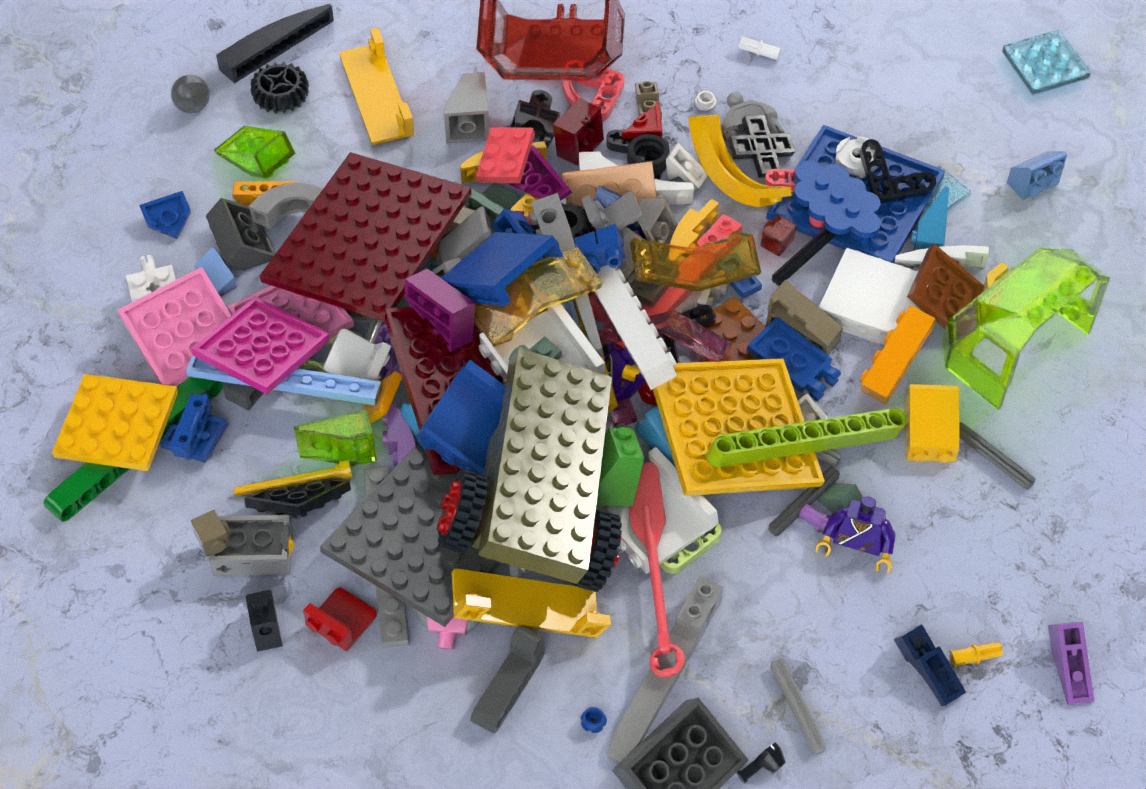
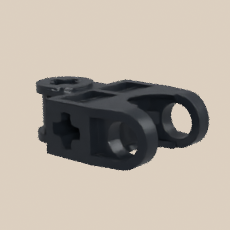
M535 90L531 94L529 103L522 100L518 101L511 127L533 128L539 142L545 141L548 149L554 138L553 124L557 118H560L561 112L550 109L552 96L548 92Z

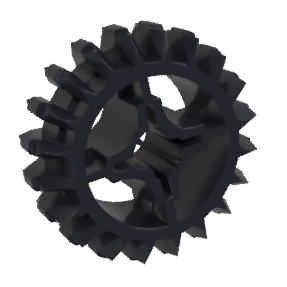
M275 62L272 66L266 64L265 69L259 68V72L254 73L250 83V91L255 104H258L260 109L265 108L267 112L273 110L275 114L278 111L285 113L288 109L293 111L294 107H300L301 102H305L306 96L309 93V83L304 71H301L299 66L294 67L292 63L286 65L283 62L277 65Z

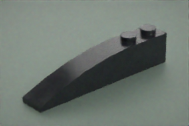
M326 4L287 16L247 35L216 55L219 70L233 83L240 81L334 21L332 6Z

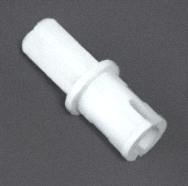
M741 37L738 44L739 49L755 53L758 57L762 55L776 61L781 52V47L763 43V40L759 42L747 37Z

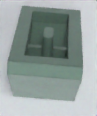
M833 483L818 497L817 501L834 513L842 507H848L850 501L861 502L863 496L856 484Z

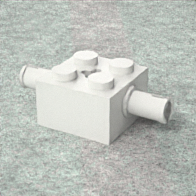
M147 255L148 263H146L145 256H142L139 259L142 272L126 275L132 302L175 281L172 265L156 268L153 256Z

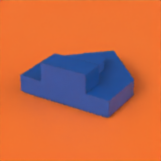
M183 191L139 205L148 228L178 239L191 214Z

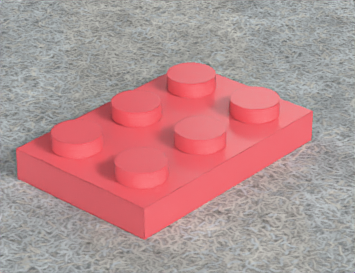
M491 127L476 173L477 182L521 183L535 136L534 129Z

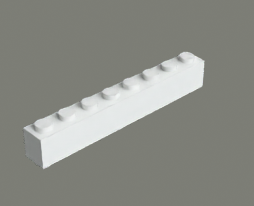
M579 262L588 283L650 390L676 377L677 374L673 366L677 365L671 352L665 353L668 350L662 337L656 338L659 334L654 324L648 325L651 321L645 309L640 311L642 305L637 296L631 297L634 295V292L628 282L624 284L626 279L618 267L612 268L606 265L600 268L598 274L590 276L588 272H585L582 263Z

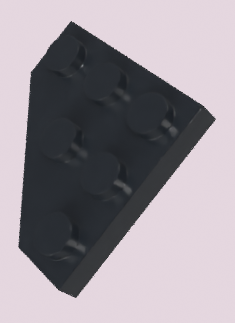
M329 478L321 480L322 483L307 485V482L287 485V489L272 491V488L262 489L244 498L246 508L257 509L258 512L270 511L276 515L288 514L293 515L294 518H302L314 509L323 508L325 503L340 499L343 494L351 490L350 481Z

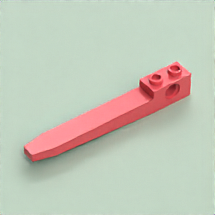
M723 214L696 242V249L677 268L679 276L653 307L645 303L642 305L640 311L645 309L651 321L648 325L668 318L716 269L717 262L725 259L741 242L742 224ZM618 335L614 343L621 349L626 348Z

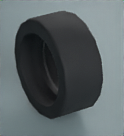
M640 135L629 143L627 162L628 164L652 162L654 176H657L667 168L666 158L670 154L669 145L663 138L657 135ZM642 150H654L661 157L654 161H644L638 158L636 154Z

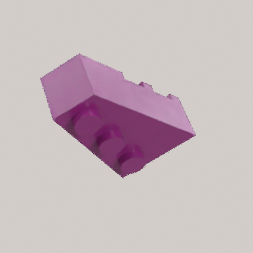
M425 269L405 279V300L423 320L427 318L435 327L432 331L436 336L440 334L449 343L447 348L450 352L473 341L475 302L429 269Z

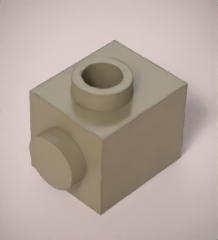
M215 510L191 520L194 534L206 557L213 553H220L230 546L228 536L231 535L229 526L225 520L220 521Z

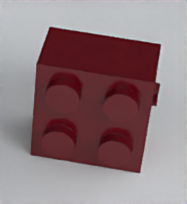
M579 98L573 105L569 106L568 110L560 118L555 120L553 129L558 157L578 166L579 152H593L604 140L600 107Z

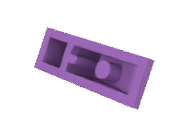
M1083 622L1048 625L1051 650L1067 704L1094 701Z

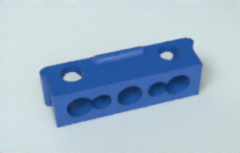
M203 394V396L190 395L169 445L174 456L184 457L187 460L192 458L213 408L207 394Z

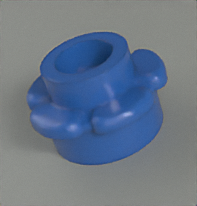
M590 707L581 715V726L585 731L598 733L602 731L603 726L607 723L606 716L597 707Z

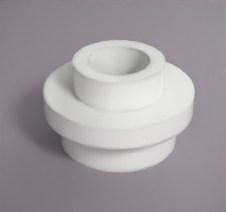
M702 91L695 98V106L699 110L710 111L716 107L717 100L710 91Z

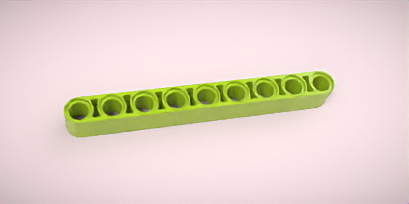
M892 408L723 434L714 439L707 451L706 458L712 466L726 467L893 440L905 427L908 418L902 410Z

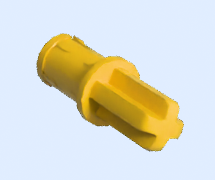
M998 642L979 646L971 644V647L949 651V658L953 667L969 663L977 665L982 660L1003 655L1002 645Z

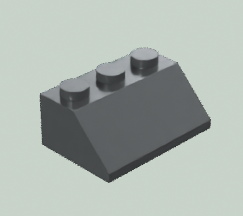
M220 198L206 214L209 228L214 235L223 261L227 266L245 270L270 262L275 255L265 228L253 222L249 206Z

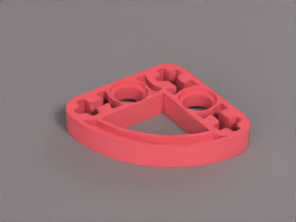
M571 61L566 64L563 71V94L571 106L580 98L573 89L571 82L599 89L592 104L600 108L604 106L601 114L602 121H605L609 118L624 89L625 78L616 71L579 61ZM598 75L600 76V78L592 79L590 78V76ZM605 94H609V95H612L613 97L607 99V98H603L602 96L605 95Z

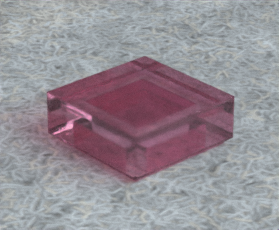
M629 398L618 401V406L608 413L613 426L621 423L628 425L637 422V415Z

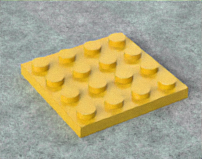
M84 374L52 450L54 458L149 471L177 398V387Z

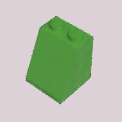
M608 428L605 432L596 506L633 507L644 456L633 428Z

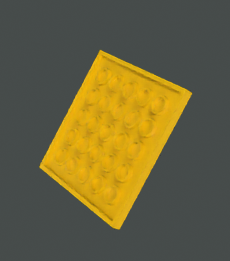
M784 359L676 363L677 365L673 366L677 376L653 389L684 496L821 487L825 481L815 452L726 467L712 466L706 458L707 451L714 439L719 435L805 422Z

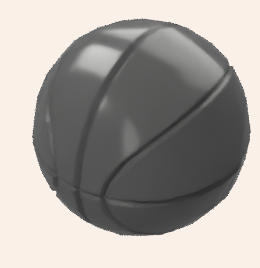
M182 76L172 85L171 99L180 111L185 113L199 112L206 107L209 101L210 91L208 85L198 76Z

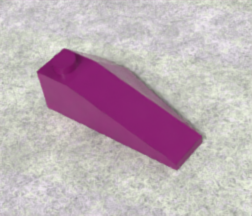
M534 145L531 146L521 183H507L538 199L558 193L561 201L572 194L571 189Z

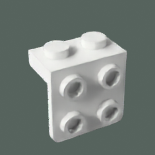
M341 329L323 364V371L329 374L380 381L381 375H379L382 366L384 367L389 361L391 346L385 342L373 344L347 329Z

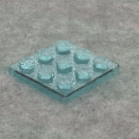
M1060 29L1003 46V54L1032 95L1090 77V70Z

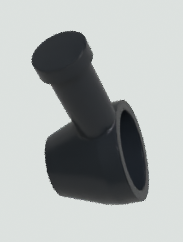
M776 742L773 743L754 761L736 773L739 779L745 784L761 768H765L771 773L778 771L786 763L781 748Z

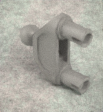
M733 92L727 97V105L730 107V110L721 126L722 136L727 141L730 136H736L745 132L742 123L745 115H765L770 134L785 133L777 121V112L770 105L753 100L744 102L743 96L737 92Z

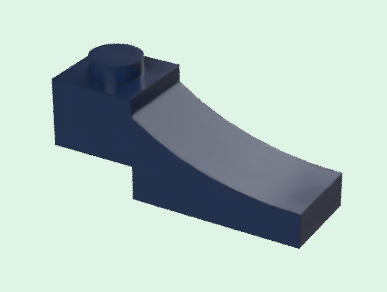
M922 624L894 638L906 662H910L925 680L941 706L949 704L966 693L941 647L934 646Z

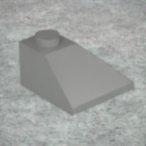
M642 198L639 206L643 214L637 222L647 242L652 244L659 255L658 262L663 263L668 255L670 242L678 224L666 199Z

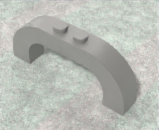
M289 183L274 187L261 194L251 203L249 209L254 223L272 230L283 217L297 212L306 213L323 189L306 183Z

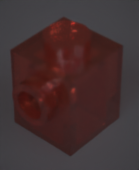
M777 215L772 222L768 221L764 226L760 246L780 256L794 241L797 225Z

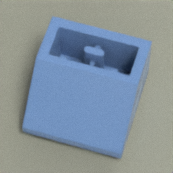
M1065 151L1045 152L1010 169L1007 183L1022 200L1035 197L1048 188L1052 189L1060 182L1068 154Z

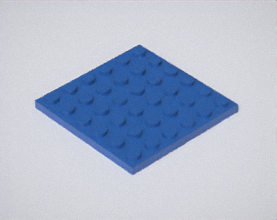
M823 125L800 162L814 161L822 167L835 164L838 144L846 138L850 137V140L857 139V137ZM882 147L890 178L929 172L936 178L935 188L927 195L881 203L877 214L881 225L876 236L861 238L850 231L846 234L836 235L829 244L844 250L846 248L857 250L861 253L894 263L895 256L899 255L942 181L945 170ZM877 167L872 174L875 176L882 175L881 168ZM858 178L864 182L866 191L870 192L867 178ZM923 179L920 184H925L928 187L930 183L925 182ZM880 181V182H879V183H880V188H879V190H878V193H879V192H882L883 196H885L887 190H886V191H883V190H882V187H881L882 181ZM898 184L900 191L908 192L910 190L908 184ZM791 192L792 196L782 197L781 202H775L774 205H771L766 215L768 220L811 237H815L824 229L811 225L808 207L796 202L794 192Z

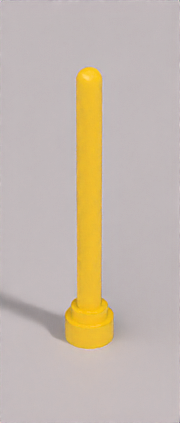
M349 460L339 461V464H336L334 468L238 486L234 488L233 493L235 496H243L256 493L262 489L272 488L273 490L287 487V485L309 483L334 477L342 480L353 479Z

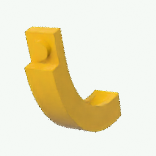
M720 115L688 117L691 138L699 161L710 179L726 195L742 204L755 207L774 205L775 202H781L782 197L792 196L791 187L760 184L746 176L737 167L726 148L722 136Z

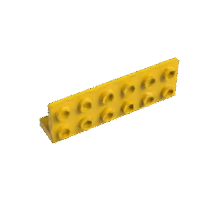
M378 27L370 29L371 38L368 39L369 45L339 52L372 145L414 136L413 117L407 102H402L385 57L384 41Z
M457 568L452 571L454 618L515 627L522 625L529 629L598 638L611 625L610 615L597 612L596 592L571 585Z

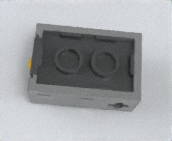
M290 515L218 516L221 522L224 520L227 522L231 535L228 536L229 547H226L220 553L209 555L213 576L290 574L291 552L294 549Z

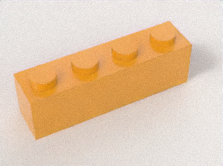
M911 305L907 311H901L896 320V323H898L894 331L890 330L884 339L886 345L882 351L880 349L876 351L872 359L874 364L870 370L866 369L859 380L862 382V392L884 404L888 403L935 326L934 317Z

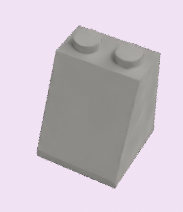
M485 72L462 74L444 109L446 144L487 141L489 135V111Z
M483 206L474 211L439 242L440 252H437L441 264L457 257L461 260L464 259L494 233Z

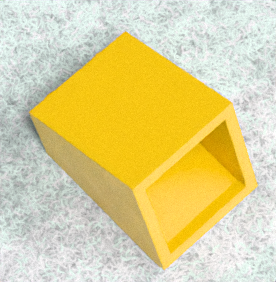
M910 384L903 410L908 418L907 424L904 427L906 460H915L916 462H956L959 451V386Z

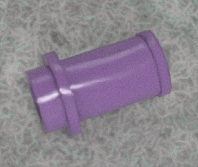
M806 504L799 514V518L815 526L818 532L824 531L830 517L829 514L824 515L809 504Z

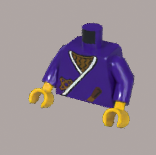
M608 343L602 349L608 374L612 377L611 384L617 403H627L646 381L627 348L617 349L614 343Z
M866 496L861 499V502L850 501L848 507L840 508L829 517L822 533L824 538L816 543V553L820 545H826L828 549L825 556H828L831 551L830 541L833 538V543L876 556H880V553H883L882 558L876 563V570L879 572L880 563L885 562L888 565L887 573L890 572L893 567L890 554H893L896 533L890 521L886 519V511L883 508L876 507V500L874 498Z

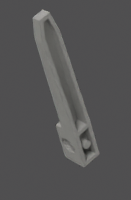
M558 193L532 201L533 211L529 213L533 225L538 224L539 226L536 234L553 235L558 241L559 248L563 254L560 261L588 341L600 357L604 356L571 229Z
M699 576L677 615L676 623L669 634L671 644L677 645L683 650L685 664L680 672L669 678L656 676L650 668L615 730L607 755L608 760L619 764L645 738L722 601L723 586ZM675 651L664 655L661 653L657 659L660 666L658 670L674 668L677 665Z

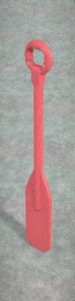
M645 462L642 466L633 507L629 506V514L633 531L647 549L658 628L659 647L653 651L649 665L656 676L669 678L682 670L685 664V655L681 648L671 644L657 552L666 521L659 470L654 463ZM675 651L677 665L674 668L658 670L660 667L659 660L657 659L661 653L664 655Z

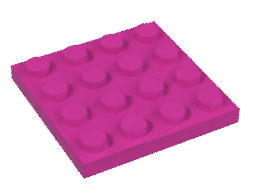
M255 296L192 348V354L257 390L269 394L330 341L328 332Z

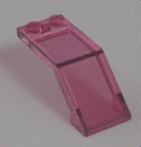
M676 310L648 316L651 321L648 325L653 323L658 334L663 333L695 351L699 362L721 361L732 348L730 341ZM609 321L610 324L603 327L602 332L599 334L601 345L622 341L611 321Z

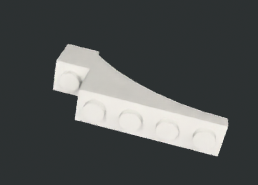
M579 152V171L618 166L603 157L601 152ZM655 179L657 198L666 199L669 205L693 204V183Z

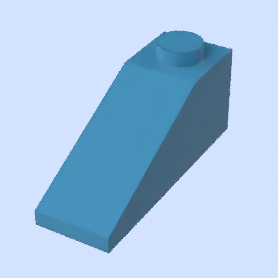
M944 187L919 220L917 230H912L911 244H915L914 251L927 249L933 244H936L938 247L944 246L950 187Z

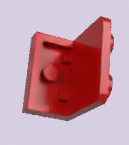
M340 587L336 588L319 608L309 603L303 610L305 624L310 630L319 633L331 644L339 646L346 652L377 617V612L374 608Z

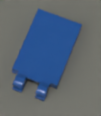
M778 317L752 340L746 349L758 360L784 359L792 386L801 393L807 389L810 396L816 401H819L824 396L823 392L827 388L818 381L823 377L825 382L833 387L839 381L838 377L841 375L837 368L830 365L832 362L831 357Z

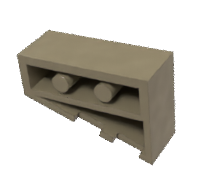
M786 279L771 295L766 326L778 317L829 356L841 340L843 327Z

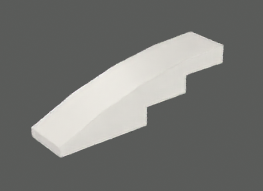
M961 245L939 247L962 267L985 268L989 254L988 246ZM928 248L896 255L894 264L918 271Z

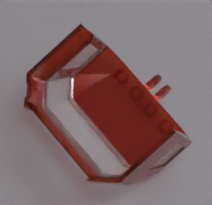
M480 0L476 49L503 80L589 81L594 76H600L622 56L625 12L619 0H605L604 19H578L576 4H571L569 18H564V5L558 4L556 18L524 19L507 14L499 0Z

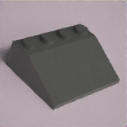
M698 697L684 701L612 771L626 789H720L748 761V758Z

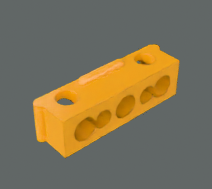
M234 182L232 197L235 198L237 203L251 205L264 192L280 185L296 182Z

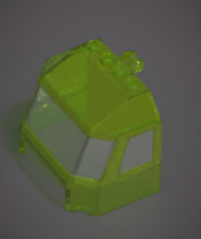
M1038 248L948 319L943 336L944 367L999 410L1002 408L1007 389L1012 382L1020 352L1037 329L1054 315L1060 313L1088 335L1094 325L1110 277L1073 249Z

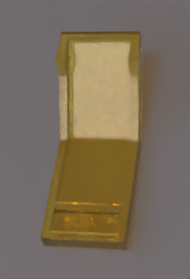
M733 231L726 239L694 248L633 238L630 242L636 280L640 282L699 292L757 276L761 273L752 234Z
M578 247L562 252L563 256L561 258L548 257L536 261L504 288L511 300L506 306L475 303L474 323L480 332L486 335L493 347L511 341L517 330L545 308L601 288L603 282Z

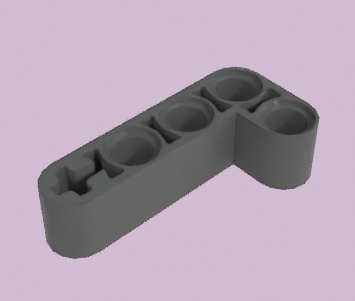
M522 625L515 630L510 641V653L475 706L470 718L472 723L492 733H496L543 659L545 653L544 636Z

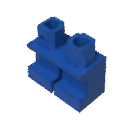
M616 224L596 230L597 237L593 231L574 238L577 255L585 272H588L590 276L598 274L600 268L606 265L612 268L621 266V260L626 259L623 250L624 240Z

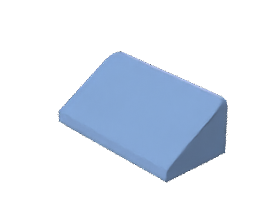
M214 247L195 264L196 269L200 267L204 269L219 296L237 287L233 274Z

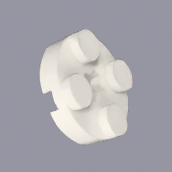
M857 136V139L850 140L849 137L842 140L836 149L835 164L845 167L849 174L855 175L857 178H865L866 175L861 158L854 157L853 155L857 156L860 154L862 144L869 138ZM868 147L866 151L871 152V161H873V154L875 150H871L870 147ZM877 166L871 167V172L876 170Z

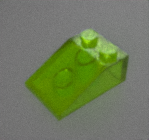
M243 126L214 149L215 154L250 176L263 179L271 177L276 169L287 164L289 159L296 154L285 131Z
M367 410L294 426L300 458L339 464V461L349 460L350 466L365 465L377 460L374 436Z

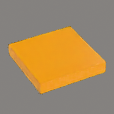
M395 371L381 381V391L376 405L364 404L356 426L364 429L388 413L402 380L401 374Z

